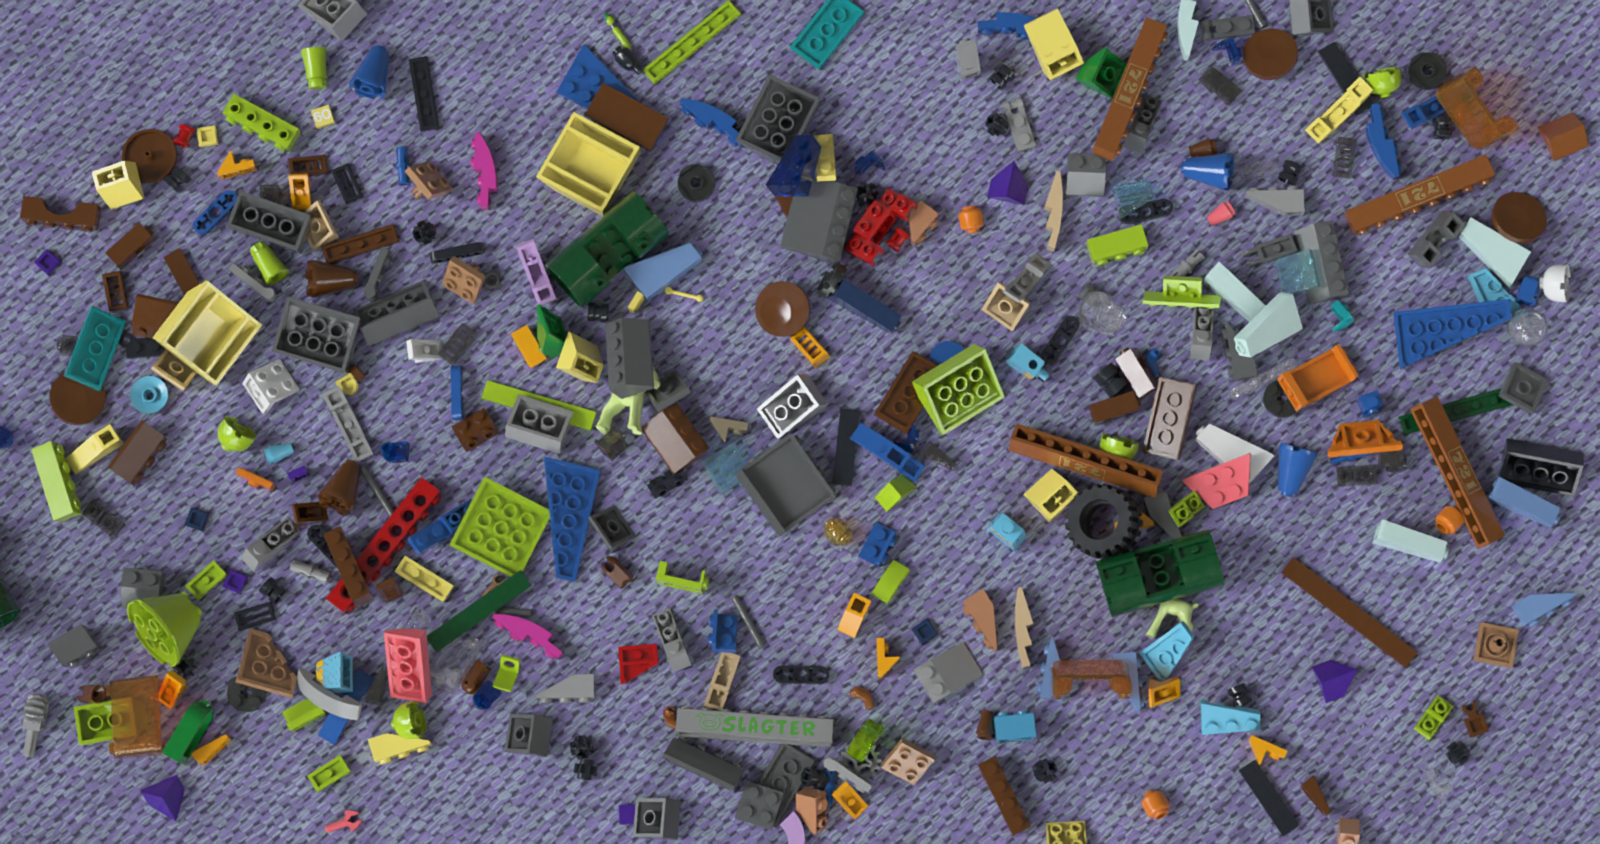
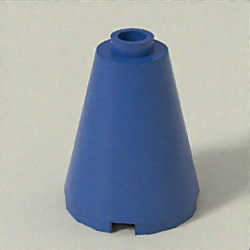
M376 45L371 47L351 78L349 87L355 88L356 94L370 99H375L374 96H380V99L385 97L389 52L384 46Z
M1233 153L1186 158L1185 162L1181 164V173H1184L1186 178L1229 191L1232 186V181L1229 180L1234 174Z
M1280 443L1278 490L1281 491V495L1292 497L1293 494L1297 495L1318 452Z

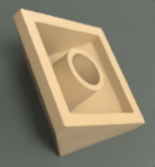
M317 200L303 212L311 215L307 240L313 251L340 239L320 200Z
M999 281L981 310L1013 331L1029 310L1030 302L1024 299L1017 303L1003 293L1007 286Z
M167 349L151 368L154 373L183 392L197 373Z

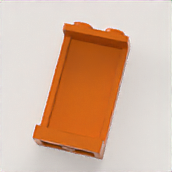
M1337 344L1327 352L1295 369L1282 373L1277 380L1297 412L1353 382L1358 377L1356 367L1347 358L1345 349L1341 348L1340 344Z

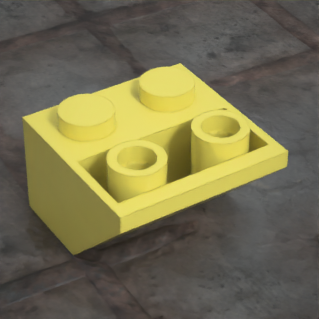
M122 161L92 172L96 190L110 209H116L145 199L136 162Z
M568 332L556 368L582 381L598 383L604 366L598 346Z
M1051 469L1023 495L1050 523L1068 507L1070 501L1073 502L1075 500L1074 496L1078 492L1066 479Z

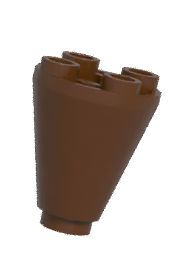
M318 260L307 261V268L305 270V277L308 280V286H306L307 297L316 298L357 286V271Z
M346 460L318 494L321 507L335 509L342 516H347L348 513L354 511L360 476V464L353 460Z

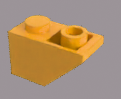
M853 593L837 630L855 638L871 606V600Z

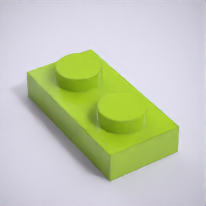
M213 560L185 587L199 601L222 581L227 574Z
M339 755L307 775L315 790L320 792L350 773L351 770L342 756Z

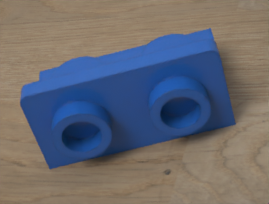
M875 522L858 557L877 567L881 563L885 564L889 556L886 553L889 546L893 548L898 539L895 536L896 531Z
M714 609V616H710V627H713V634L709 633V645H712V652L736 653L738 615L718 614V610Z

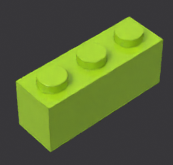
M1141 224L1087 239L1086 246L1092 265L1102 266L1108 264V260L1115 259L1120 261L1126 259V255L1134 253V256L1144 254L1148 248V243Z

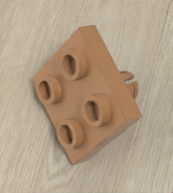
M430 161L409 166L405 170V173L416 185L411 190V195L416 193L413 196L415 199L420 200L425 195L429 200L446 195L453 189L449 185L448 180L438 172L436 166Z
M453 256L449 261L442 285L464 300L474 304L479 297L485 275L480 273L481 269L478 264L476 266V263L468 265Z
M1480 622L1473 661L1513 668L1519 630Z
M902 738L881 763V768L915 785L935 761V755Z

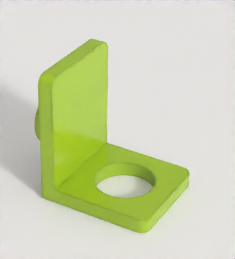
M501 655L500 668L493 683L494 688L507 692L512 691L519 673L520 659ZM505 661H511L515 666H508Z

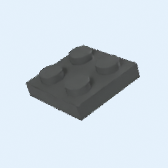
M1514 362L1511 364L1499 397L1533 414L1548 379Z
M677 370L659 380L661 385L657 390L649 389L645 391L658 412L691 393Z
M746 781L735 819L772 831L784 793Z

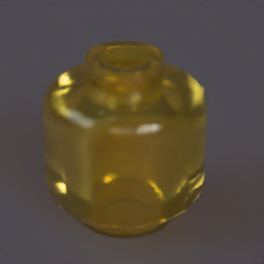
M835 518L825 523L824 537L834 546H845L852 538V528L844 520Z

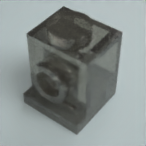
M259 185L260 198L266 199L267 196H272L271 201L281 205V188L279 185Z
M62 334V339L57 341L59 353L62 356L71 357L78 337ZM69 342H73V346L71 348H68Z
M613 428L599 441L597 439L594 441L600 452L611 461L629 447L625 441V434L621 430L616 431Z
M1379 452L1378 472H1381L1383 468L1386 469V472L1397 473L1398 470L1406 469L1407 458H1404V452Z

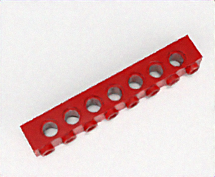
M420 478L356 559L361 572L366 574L365 580L368 586L372 581L375 583L382 574L380 571L384 566L388 567L394 559L392 557L396 551L400 552L406 544L404 542L405 539L417 531L416 525L420 520L423 522L428 517V510L431 506L435 507L440 502V495L442 493L424 478ZM420 497L426 498V503L423 506L417 505V500ZM407 513H414L413 520L405 521ZM395 528H402L400 536H393ZM383 543H390L388 551H381ZM378 558V564L370 567V559ZM341 578L325 599L344 614L352 613L356 606L350 597H345L347 589Z

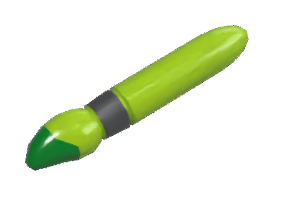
M605 13L604 17L607 25L610 26L622 46L631 50L629 41L615 23L614 18Z

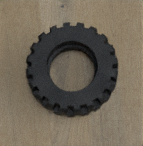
M1093 484L1092 488L1086 487L1082 489V494L1077 493L1074 496L1076 499L1074 503L1070 501L1068 505L1071 508L1070 512H1066L1065 518L1068 519V522L1065 523V529L1069 531L1067 536L1069 540L1073 541V545L1084 554L1096 559H1106L1120 555V553L1129 552L1128 548L1130 546L1134 547L1137 543L1134 540L1137 536L1140 537L1141 535L1139 526H1143V520L1139 519V516H1142L1141 509L1137 508L1138 503L1136 500L1131 498V495L1110 484ZM1101 506H1114L1118 513L1116 529L1110 536L1104 539L1094 538L1090 531V519L1093 513Z

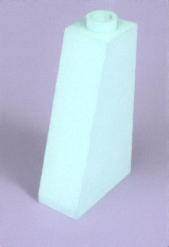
M1470 218L1468 222L1464 221L1465 226L1460 231L1459 238L1507 287H1510L1531 251L1504 238L1501 234L1473 218Z
M1220 262L1214 266L1204 280L1203 284L1216 295H1221L1223 301L1249 322L1266 306Z
M1278 293L1234 337L1235 348L1240 356L1251 358L1303 329L1293 294Z
M1383 519L1377 525L1372 542L1376 545L1439 563L1443 558L1446 559L1449 548L1446 547L1447 541Z

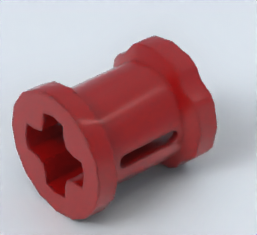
M180 124L177 138L173 140V143L189 148V141L192 134L195 133V129Z
M896 227L894 235L885 243L899 253L901 246L906 240L910 239V236L904 230Z

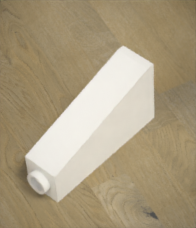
M1208 424L1206 428L1202 426L1195 433L1197 435L1195 441L1221 464L1251 452L1249 484L1274 457L1272 453L1211 424Z

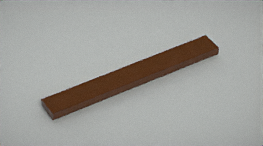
M1294 557L1281 572V574L1404 668L1408 666L1418 653Z

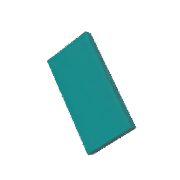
M826 0L789 48L820 71L864 15L865 11L850 0Z
M90 306L64 376L100 391L127 321L99 308Z

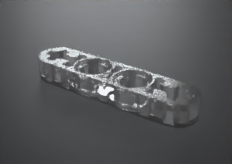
M1292 358L1231 389L1229 394L1234 401L1254 391V388L1258 386L1260 388L1270 383V380L1277 379L1282 373L1298 367V364Z

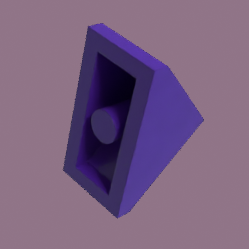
M1015 161L991 179L987 198L1020 205L1025 204L1028 185Z
M1332 660L1312 666L1325 703L1345 696L1358 669Z
M177 775L141 789V793L149 806L174 821L177 820L185 791Z

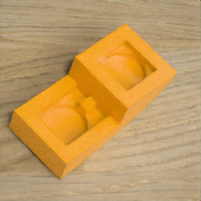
M527 324L511 333L513 340L530 368L547 359L539 350V344Z

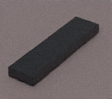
M1333 42L1320 49L1317 53L1343 94H1345L1347 89L1358 78L1336 43ZM1369 96L1355 111L1357 115L1368 110L1373 104Z
M428 57L408 59L420 131L440 129Z
M840 408L832 485L852 487L856 443L850 437L858 427L859 410Z
M1256 760L1239 770V773L1282 836L1299 826Z

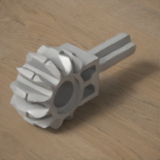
M39 693L30 694L24 706L22 728L27 729L23 756L26 757L35 756L38 732L44 730L48 714L49 699L47 696Z

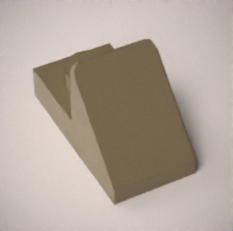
M710 417L712 426L725 445L729 430L735 435L748 433L749 423Z

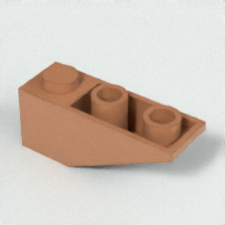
M981 589L963 601L964 606L962 609L967 617L971 616L975 621L972 625L977 633L982 632L985 639L983 642L989 650L992 648L995 652L997 650L994 607L985 591Z

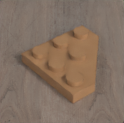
M250 628L235 682L292 698L297 677L287 666V661L280 650H277L270 635Z

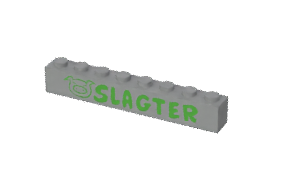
M683 706L677 708L675 736L831 748L833 719H829L826 716L809 718L808 715L792 717L786 713L771 715L768 712L751 714L750 711L736 713L729 709L712 711L711 708H701V710H695L692 707Z

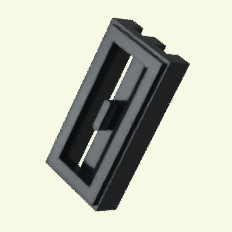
M349 163L331 170L346 205L364 198ZM346 168L358 193L357 195H354L344 173ZM337 172L341 173L351 198H347Z
M266 602L234 612L239 631L277 620L272 602ZM266 607L269 608L268 611L261 612L242 619L239 618L240 615H244ZM269 614L271 615V617L262 619L243 626L241 625V623L247 622Z

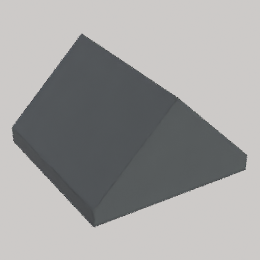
M615 505L588 518L611 553L636 537Z

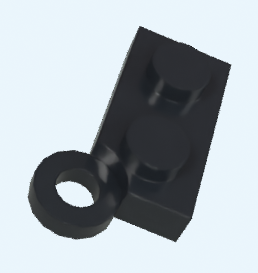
M124 333L119 340V344L126 348L127 359L159 357L165 351V347L152 338L134 339L131 334ZM125 337L130 338L128 344L123 343Z

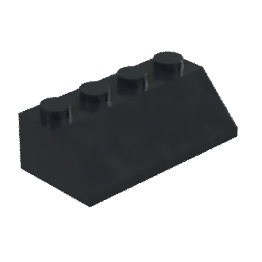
M1507 438L1502 453L1499 477L1520 487L1574 497L1584 467L1583 453Z

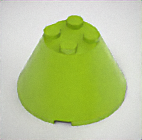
M184 591L176 594L136 599L127 605L130 623L134 622L137 628L135 634L146 650L163 665L166 663L170 664L169 667L177 665L201 624V609L197 605L194 606L189 596Z

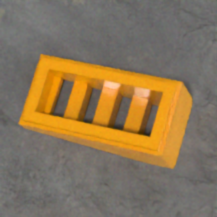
M805 327L790 338L815 369L830 358L828 352ZM807 335L808 337L799 344L798 340ZM811 340L812 343L804 349L803 346ZM816 346L817 349L809 355L808 352Z
M225 734L190 754L200 765L205 766L231 741V738Z

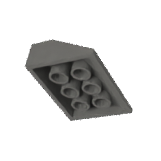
M769 74L736 138V142L769 162L787 170L821 104L820 98Z
M798 175L780 247L832 264L840 261L858 189L833 181L817 182V178Z
M287 296L272 352L339 372L349 373L361 318Z

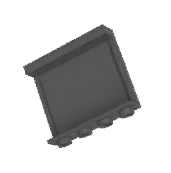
M792 433L734 473L778 537L785 534L787 530L836 497L834 486L831 482L827 483L824 480L825 474L819 466L815 467L812 463L814 460L813 456L808 450L806 452L801 447L803 442L797 434L793 436Z

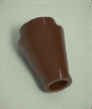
M1207 138L1189 146L1191 157L1218 153L1214 138Z
M981 711L976 730L977 738L980 740H992L995 735L992 711Z

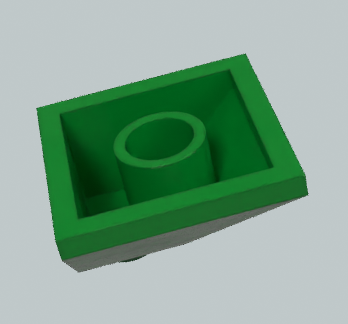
M1103 48L1084 62L1076 80L1085 87L1113 99L1127 64L1109 49Z
M538 304L537 338L540 344L539 350L543 355L554 359L561 354L567 334L561 317Z

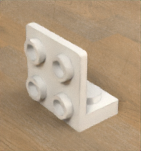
M280 359L250 372L242 383L262 414L268 412L275 402L299 391V387Z

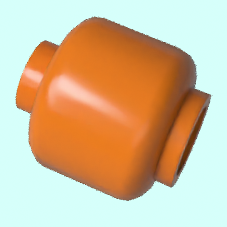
M977 205L962 207V211L958 213L960 228L967 230L968 234L979 232V228L984 226L982 209L977 208Z
M1446 506L1436 515L1435 525L1443 534H1454L1464 524V517L1458 507Z
M1152 789L1144 794L1141 805L1149 818L1158 820L1169 813L1170 803L1162 791H1154Z

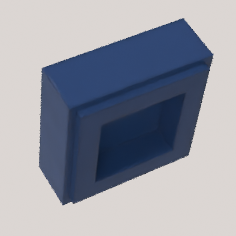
M191 507L184 525L203 532L210 514Z
M928 618L911 629L921 645L938 635Z

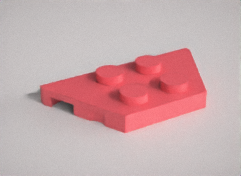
M1251 452L1183 478L1182 481L1192 491H1196L1198 496L1212 509L1248 496L1250 493Z

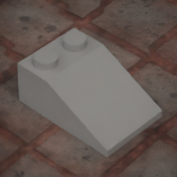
M302 0L298 4L301 10L340 41H343L367 15L356 0Z
M797 374L760 405L757 410L776 438L781 439L815 416L828 403L808 374Z
M964 642L914 669L916 677L933 705L983 676Z

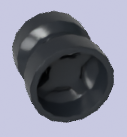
M1005 64L999 67L997 73H993L989 77L993 84L996 82L999 84L997 88L1001 91L1006 88L1009 81L1012 82L1016 78L1012 70Z
M1450 117L1433 118L1432 125L1435 127L1433 139L1447 140L1452 138V131L1449 128L1452 125V119Z
M1285 160L1283 171L1279 173L1278 180L1285 183L1287 179V184L1294 186L1297 182L1296 176L1301 172L1302 166L1296 162Z
M175 166L172 169V175H166L163 180L173 190L178 192L181 188L180 184L186 183L190 178L178 166Z
M590 302L587 320L594 322L599 319L601 323H607L609 304H602L599 307L596 303Z
M270 577L261 586L259 592L262 595L268 596L269 601L275 604L280 600L279 595L282 597L285 594L286 589L276 584V580Z
M1245 683L1227 690L1229 696L1233 698L1234 707L1252 702L1251 696L1246 692L1247 687Z
M806 767L801 773V783L803 786H813L815 789L822 790L827 784L828 775L824 770Z

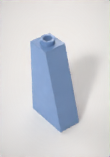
M687 243L624 268V272L648 302L702 262V252L696 245L693 247L691 243Z
M1498 477L1492 483L1487 495L1489 502L1549 528L1553 524L1557 525L1561 514L1558 513L1560 507L1501 477Z

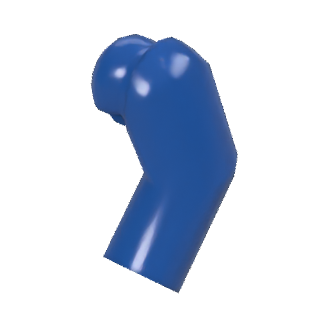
M1157 348L1150 349L1144 360L1154 377L1160 374L1156 367V362L1160 357V351Z

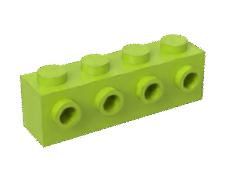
M236 94L232 95L222 112L228 123L234 126L237 123L242 126L241 129L246 133L252 134L253 132L259 135L257 138L261 141L274 143V147L281 152H284V150L290 152L301 134L297 127Z
M49 441L31 449L53 521L64 522L82 514L80 509L81 502L75 493L76 486L69 474L70 467L65 461L63 446L58 442Z

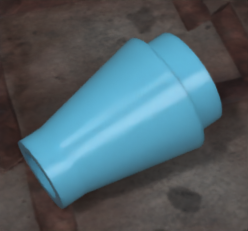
M291 443L272 445L264 449L268 464H275L294 453Z

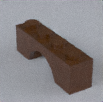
M23 196L20 219L29 226H36L38 223L44 224V227L55 228L56 225L62 226V229L65 230L81 228V231L91 233L92 230H98L101 207L98 204L79 202L77 207L70 213L57 215L48 210L46 202L42 198Z
M339 526L324 533V538L351 601L356 608L374 600L342 527Z
M996 756L978 764L977 767L996 801L1011 836L1030 828Z

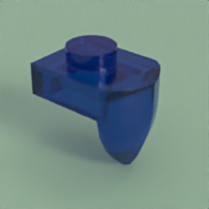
M1232 37L1220 41L1212 48V51L1226 49L1231 66L1239 64L1240 58H1242L1241 49L1236 47Z
M870 151L865 157L861 156L855 162V171L860 176L873 163L883 171L886 168L882 159L875 151Z
M913 424L907 434L906 443H892L906 452L913 453L915 442H919L920 431L916 430V425Z
M0 425V448L6 449L13 444L14 434Z
M407 441L386 442L381 445L380 452L382 457L389 463L409 462L410 444Z
M488 680L473 695V705L479 710H487L502 693L497 688H494L493 684Z

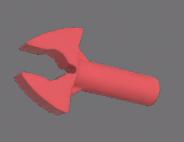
M350 810L344 811L346 814L344 819L326 825V832L329 833L346 826L350 827L351 831H354L359 827L362 820L355 823L348 821L352 816L360 813Z

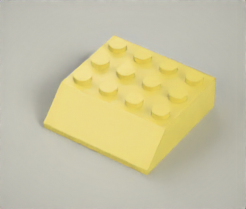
M573 112L536 177L554 191L603 216L607 213L641 154L639 146Z
M206 280L185 294L153 336V339L205 380L217 386L261 328L262 324Z

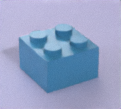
M1029 710L1017 711V715L1002 712L998 713L997 717H994L996 744L1035 740L1034 713H1029Z

